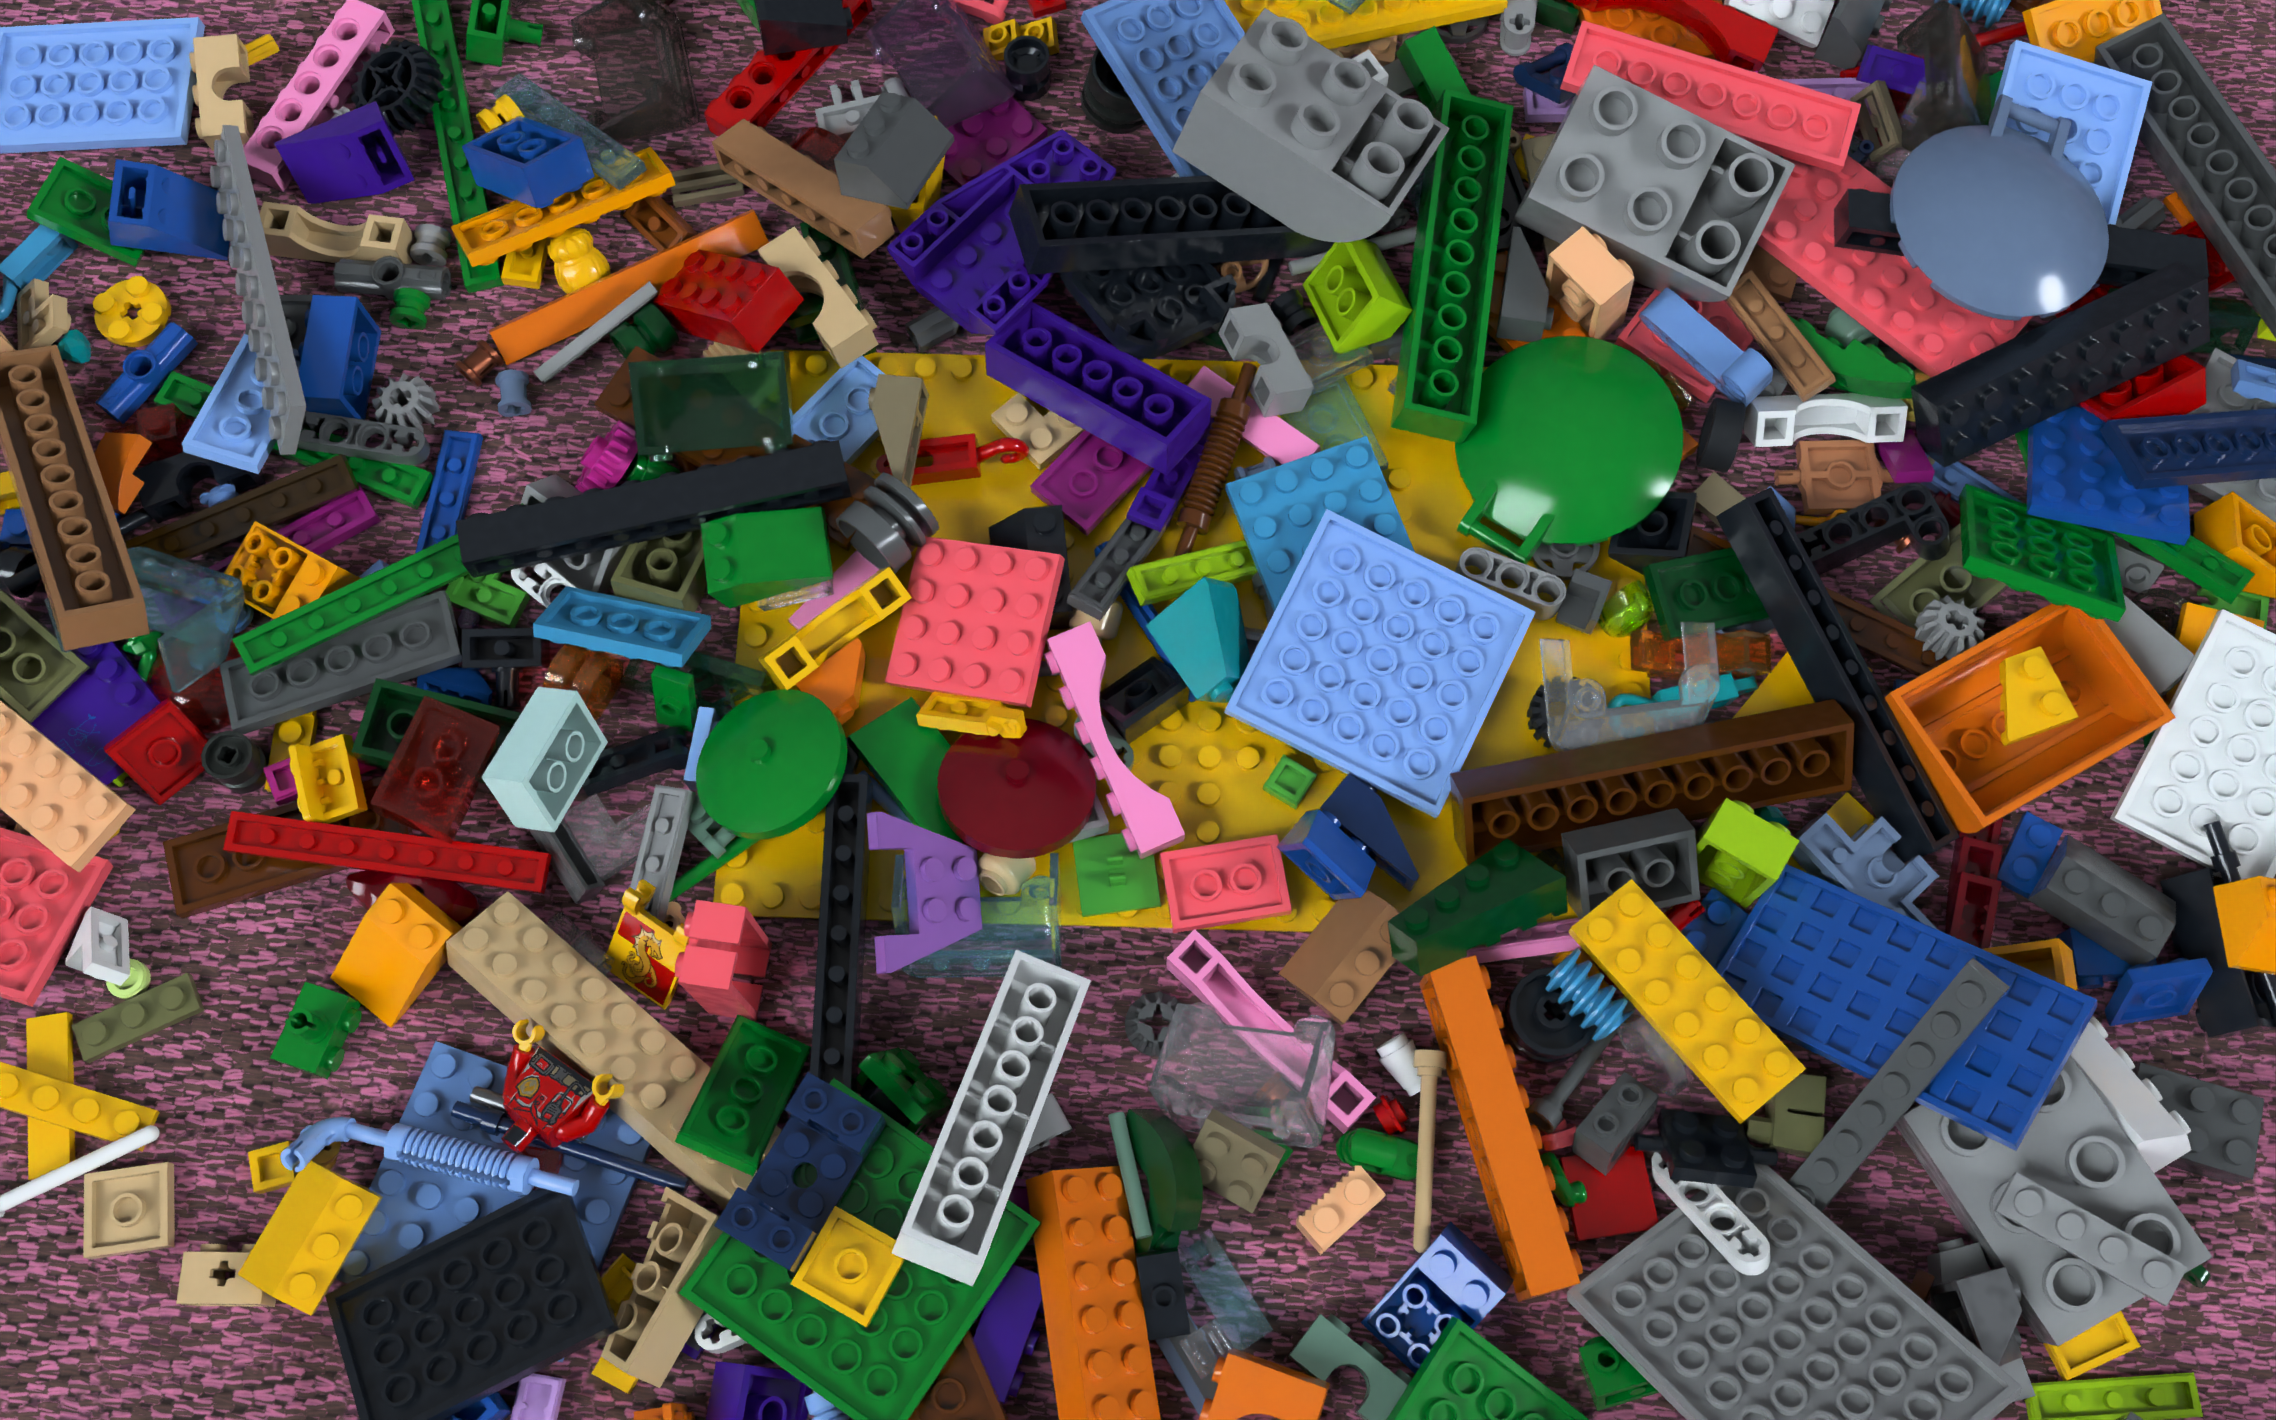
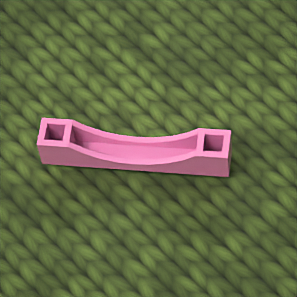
M1091 621L1047 639L1049 652L1044 653V658L1051 674L1059 673L1064 687L1059 688L1060 695L1067 710L1074 708L1080 720L1074 724L1081 743L1083 745L1090 743L1095 757L1090 759V763L1098 781L1105 779L1111 793L1105 796L1114 817L1121 814L1127 828L1121 830V833L1130 853L1137 850L1140 859H1143L1183 842L1185 833L1170 799L1152 790L1135 777L1119 759L1107 737L1101 719L1099 702L1101 682L1106 668V655Z
M1195 929L1167 957L1166 968L1277 1072L1280 1071L1284 1075L1283 1078L1302 1096L1305 1095L1309 1102L1343 1134L1372 1105L1376 1097L1344 1067L1317 1049L1280 1017L1249 986L1228 960Z

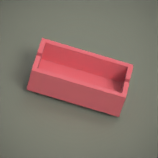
M696 900L694 912L689 911L685 919L684 935L690 939L689 944L686 945L685 953L680 952L677 956L675 977L679 978L678 983L709 1014L732 1018L741 1015L756 1021L763 985L732 981L734 974L765 978L772 942L746 907Z

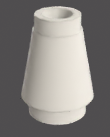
M1403 1032L1386 1041L1376 1050L1380 1055L1378 1061L1400 1086L1406 1090L1410 1097L1420 1092L1421 1077L1417 1076V1068L1413 1067L1414 1050H1417L1413 1039L1408 1040Z

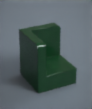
M1539 0L1535 22L1572 35L1579 19V10L1574 8L1573 3L1566 0Z

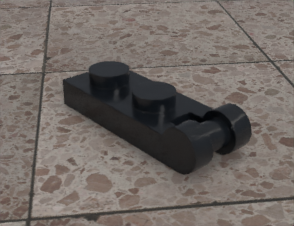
M670 727L602 751L582 788L589 797L670 768L674 770L685 769L689 756V749L685 747L687 745L685 730L681 727Z

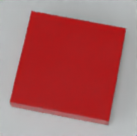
M168 697L103 748L160 806L205 771L202 766L201 754L209 738Z
M1634 1146L1629 1147L1606 1176L1578 1155L1559 1159L1568 1182L1572 1183L1577 1180L1583 1182L1587 1193L1586 1202L1582 1204L1577 1203L1574 1207H1569L1576 1242L1644 1232L1658 1223L1643 1151H1635Z

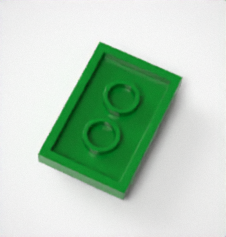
M59 157L29 206L27 218L134 267H137L146 251L145 249L110 244L108 217L113 181Z

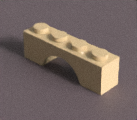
M263 201L260 218L269 255L329 263L339 262L340 259L377 261L382 257L392 256L399 259L402 264L412 263L410 250L411 246L416 243V239L404 218L369 214L365 223L346 226L319 219L297 205Z
M794 226L757 250L764 264L779 267L798 292L814 293L824 298L822 310L812 324L822 344L841 369L879 345L872 331L877 328L873 318L865 308L861 311L857 309L855 305L858 301L847 284L840 286L836 280L839 279L836 270L828 260L821 262L818 258L821 253L810 236L803 238Z

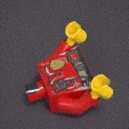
M528 1019L518 1021L513 1027V1038L519 1044L513 1047L502 1094L504 1099L503 1106L508 1116L515 1123L501 1139L507 1146L519 1154L526 1149L535 1137L550 1147L555 1148L562 1142L567 1143L593 1133L610 1107L609 1099L620 1098L625 1091L623 1084H614L608 1091V1082L612 1079L613 1074H600L591 1082L541 1046H538L535 1050L532 1044L542 1040L545 1030L542 1025L534 1026L531 1037H528L526 1034V1027L529 1023Z

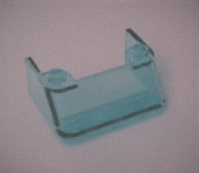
M129 548L127 551L145 601L148 626L150 629L164 633L163 636L157 639L171 689L175 693H180L209 671L217 668L227 658L245 601L242 582L236 577L150 548ZM46 598V607L62 652L68 653L71 650L64 651L49 600Z
M1050 853V877L1035 876L1024 882L1021 887V897H980L982 930L903 967L902 970L906 974L918 978L1005 977L1015 950L1061 968L1062 924L1059 853ZM904 855L895 856L891 911L896 935L910 934Z

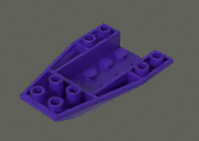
M1061 129L938 199L887 246V251L917 292L971 334L997 335L1046 288L1054 273L1028 275L1009 216V211L1019 185L1112 180L1116 174V169Z

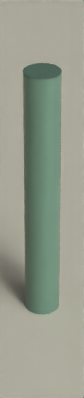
M1115 1112L1109 1114L1108 1119L1136 1239H1143L1152 1236L1151 1226L1124 1112Z

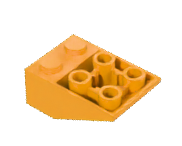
M255 521L216 587L270 618L276 619L362 578Z

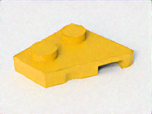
M2041 646L2008 657L1999 664L2000 683L2003 687V692L2000 696V711H2003L2005 716V731L2001 734L2003 746L2065 725L2079 717Z

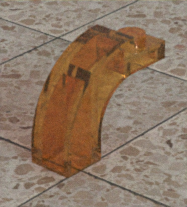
M1643 629L1630 632L1631 670L1647 673V678L1699 681L1732 673L1733 679L1772 673L1771 640L1768 634L1742 629L1720 635L1686 637L1664 642L1662 633Z

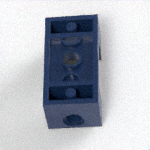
M807 1072L785 1108V1111L790 1115L789 1120L746 1191L737 1187L714 1225L795 1274L834 1206L838 1207L887 1124L882 1114ZM803 1164L813 1165L817 1170V1179L808 1188L796 1186L793 1179L795 1170Z

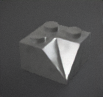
M2006 1267L1975 1273L1932 1286L1930 1296L1936 1312L1999 1367L2023 1357L2019 1348L2022 1344L2021 1336L2016 1327L2022 1313L2019 1303L2021 1292L2016 1280L2008 1274Z

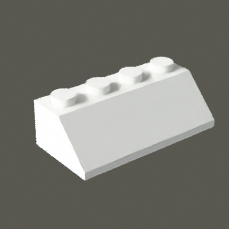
M2092 1016L2074 1047L2071 1057L2150 1169L2155 1173L2192 1150L2187 1136L2191 1130L2177 1111L2173 1110L2168 1113L2159 1101L2163 1098L2158 1089L2148 1078L2141 1081L2132 1071L2135 1068L2133 1061L2120 1046L2113 1049L2105 1040L2108 1037L2106 1030Z

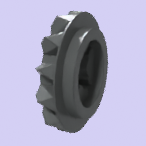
M1160 991L1143 994L1129 1007L1125 1018V1031L1130 1043L1141 1053L1154 1057L1166 1056L1179 1049L1186 1040L1189 1031V1018L1186 1008L1183 1007L1175 996H1170ZM1156 1007H1160L1162 1020L1169 1021V1024H1175L1162 1027L1160 1034H1158V1040H1154L1151 1026L1139 1023V1021L1146 1022V1020H1152L1154 1013H1156Z

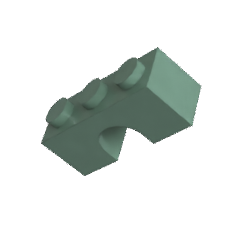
M1319 1314L1287 1357L1308 1375L1323 1381L1339 1366H1349L1358 1370L1365 1380L1366 1394L1355 1413L1363 1420H1386L1413 1378L1400 1369L1394 1374L1381 1363L1385 1357L1366 1341L1359 1346L1347 1335L1351 1329L1336 1316L1330 1314L1326 1319Z

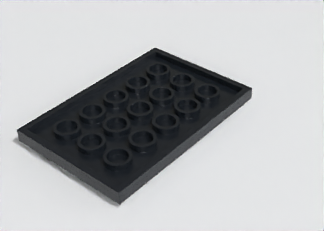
M543 1188L325 1295L360 1420H443L619 1330L572 1196Z

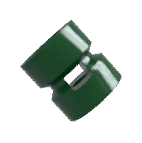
M648 303L633 315L634 322L632 324L623 322L609 333L611 341L625 359H627L635 346L655 356L656 351L665 353L680 340L666 317L652 303Z

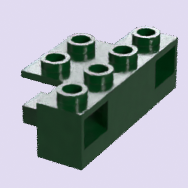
M799 223L803 238L807 236L812 238L821 253L818 258L821 262L828 260L839 276V279L836 280L840 286L844 284L849 286L858 301L855 306L859 311L863 310L865 307L849 250L807 223ZM799 292L804 300L787 319L791 329L795 328L800 345L820 339L812 323L822 310L824 298L809 292ZM876 347L869 350L862 356L877 352Z

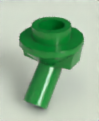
M150 629V634L128 638L129 642L123 646L125 652L141 656L137 671L148 684H150L157 663L158 644L162 637L161 632H151Z

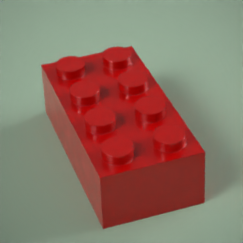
M698 249L685 259L684 266L675 277L667 280L662 285L660 294L653 302L675 328L682 333L758 354L802 303L804 298L779 267Z

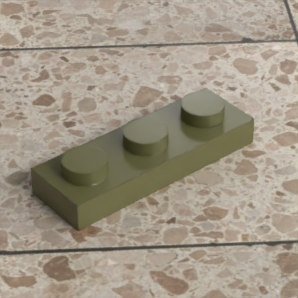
M185 973L72 1025L83 1061L91 1063L205 1010L193 976Z

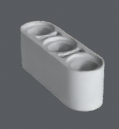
M1479 547L1465 550L1460 556L1455 570L1456 573L1535 611L1536 613L1533 618L1540 620L1554 617L1566 596L1565 584L1559 577ZM1470 565L1476 566L1482 571V574H1471L1465 567ZM1511 579L1518 587L1508 588L1501 580ZM1537 593H1548L1554 601L1545 602L1539 598Z

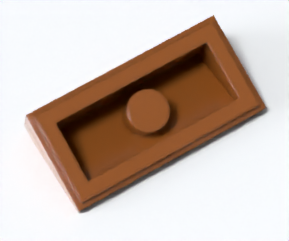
M660 195L645 197L635 201L623 214L659 252L698 234Z

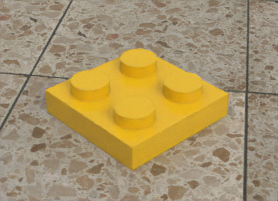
M834 1206L793 1278L791 1285L861 1325L868 1327L905 1259L891 1254L896 1243L895 1239Z

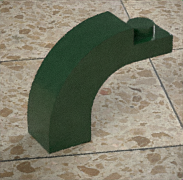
M1129 1109L1125 1119L1135 1161L1143 1169L1149 1185L1150 1201L1147 1214L1152 1231V1236L1137 1240L1135 1255L1136 1253L1178 1247L1181 1231L1197 1230L1202 1211L1203 1184L1196 1153L1182 1129L1157 1109Z

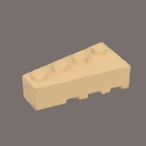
M668 1187L665 1188L661 1198V1202L666 1204L659 1222H652L646 1237L652 1241L643 1264L636 1263L631 1276L634 1288L630 1299L622 1301L615 1318L619 1330L609 1335L601 1357L623 1372L658 1388L662 1386L704 1312L679 1292L723 1232L714 1226L720 1216Z

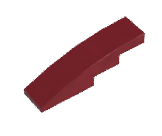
M2003 818L1975 833L1957 831L1959 838L1955 840L1948 885L1945 933L1980 949L1990 948L2002 881L1997 880L2003 849L2002 845H1998Z

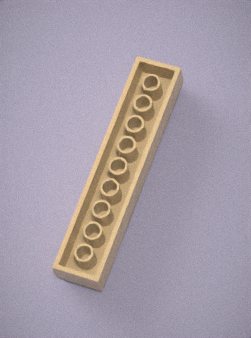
M507 891L446 941L448 965L514 1024L520 1020L528 1019L529 1023L526 1027V1034L531 1037L534 1026H543L545 1035L542 1040L536 1042L539 1046L591 1082L600 1074H613L612 1079L608 1082V1091L614 1084H623L625 1091L620 1098L609 1099V1108L685 1176L690 1178L694 1184L721 1208L725 1209L737 1187L746 1191L754 1176L675 1142L711 1068L510 892ZM777 1125L755 1174L782 1131Z

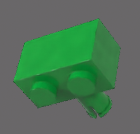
M472 0L466 33V60L502 67L505 43H509V40L535 44L541 47L543 24L512 19V15H510L511 0Z
M305 982L292 1011L288 1014L289 1018L285 1021L284 1029L270 1058L284 1065L328 1080L331 1071H337L342 1064L345 1054L342 1046L348 1033L352 1034L355 1032L360 1024L362 1013L359 1009L361 1003L344 994Z

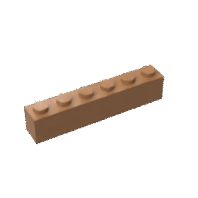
M743 118L712 141L721 170L862 259L895 234L891 221L892 213L888 205L841 195L835 171L827 170L817 164L809 155H803L794 150L786 141H780L768 134L763 127H757Z

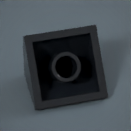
M1668 492L1657 509L1644 521L1631 530L1626 529L1621 533L1611 536L1608 550L1609 557L1643 575L1642 569L1649 564L1687 557L1697 493Z
M1152 656L1100 692V711L1126 742L1130 744L1187 705L1189 688L1177 672Z

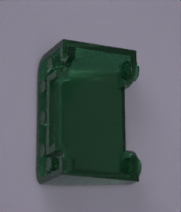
M787 351L628 362L638 455H649L650 462L673 460L672 453L748 446H764V453H773L778 449L787 448V444L794 443L789 352Z

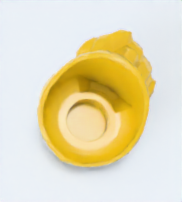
M571 227L563 235L552 238L547 246L548 254L555 262L554 274L558 285L566 294L611 274L606 257L593 247V237L586 229Z

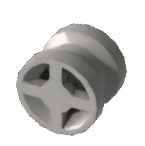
M420 224L416 226L414 233L416 243L411 246L410 257L421 265H446L448 255L445 248L450 246L451 234L446 229L433 224Z

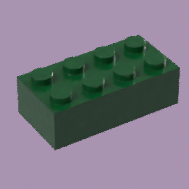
M376 678L351 752L361 764L493 795L482 779V775L521 713Z

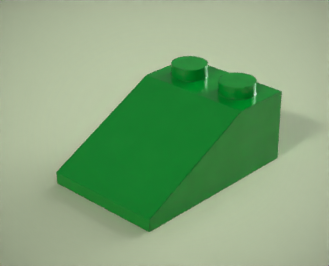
M822 507L737 513L701 524L708 594L730 609L834 579L825 509Z

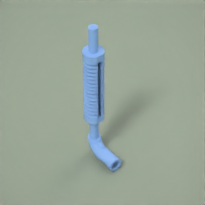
M350 1117L327 1118L313 1125L306 1126L300 1132L299 1137L285 1148L280 1155L281 1162L285 1168L292 1171L295 1167V1172H300L326 1145L329 1146L331 1143L339 1141L348 1142L352 1139L383 1147L384 1157L390 1161L413 1165L414 1167L428 1169L437 1173L442 1172L445 1175L464 1178V1180L479 1182L480 1184H486L487 1186L503 1190L508 1189L511 1192L528 1195L534 1186L570 1196H575L579 1188V1180L539 1170V1160L535 1157L523 1154L518 1155L515 1152L503 1151V1149L488 1147V1145H481L480 1143L456 1137L452 1138V1136H445L444 1134L430 1132L429 1130L396 1123L389 1131L358 1124L355 1118Z

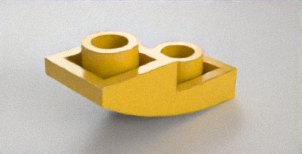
M1052 16L1019 26L1015 19H1011L983 28L985 57L988 61L1004 60L1006 46L1013 39L1020 36H1034L1041 39L1047 45L1049 55L1060 53L1057 24Z

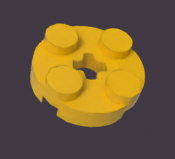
M133 276L128 280L116 283L104 293L98 294L93 300V308L95 309L94 319L98 330L109 342L116 345L141 347L151 343L165 328L168 317L171 316V304L167 296L156 284L148 282L142 276ZM141 307L137 311V318L132 320L129 316L124 317L128 313V309Z

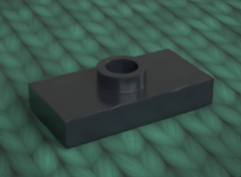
M1178 1247L1136 1253L1149 1341L1191 1334Z

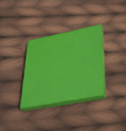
M1122 833L1089 837L1073 842L1082 917L1161 907L1154 854L1140 859L1137 850L1130 853Z

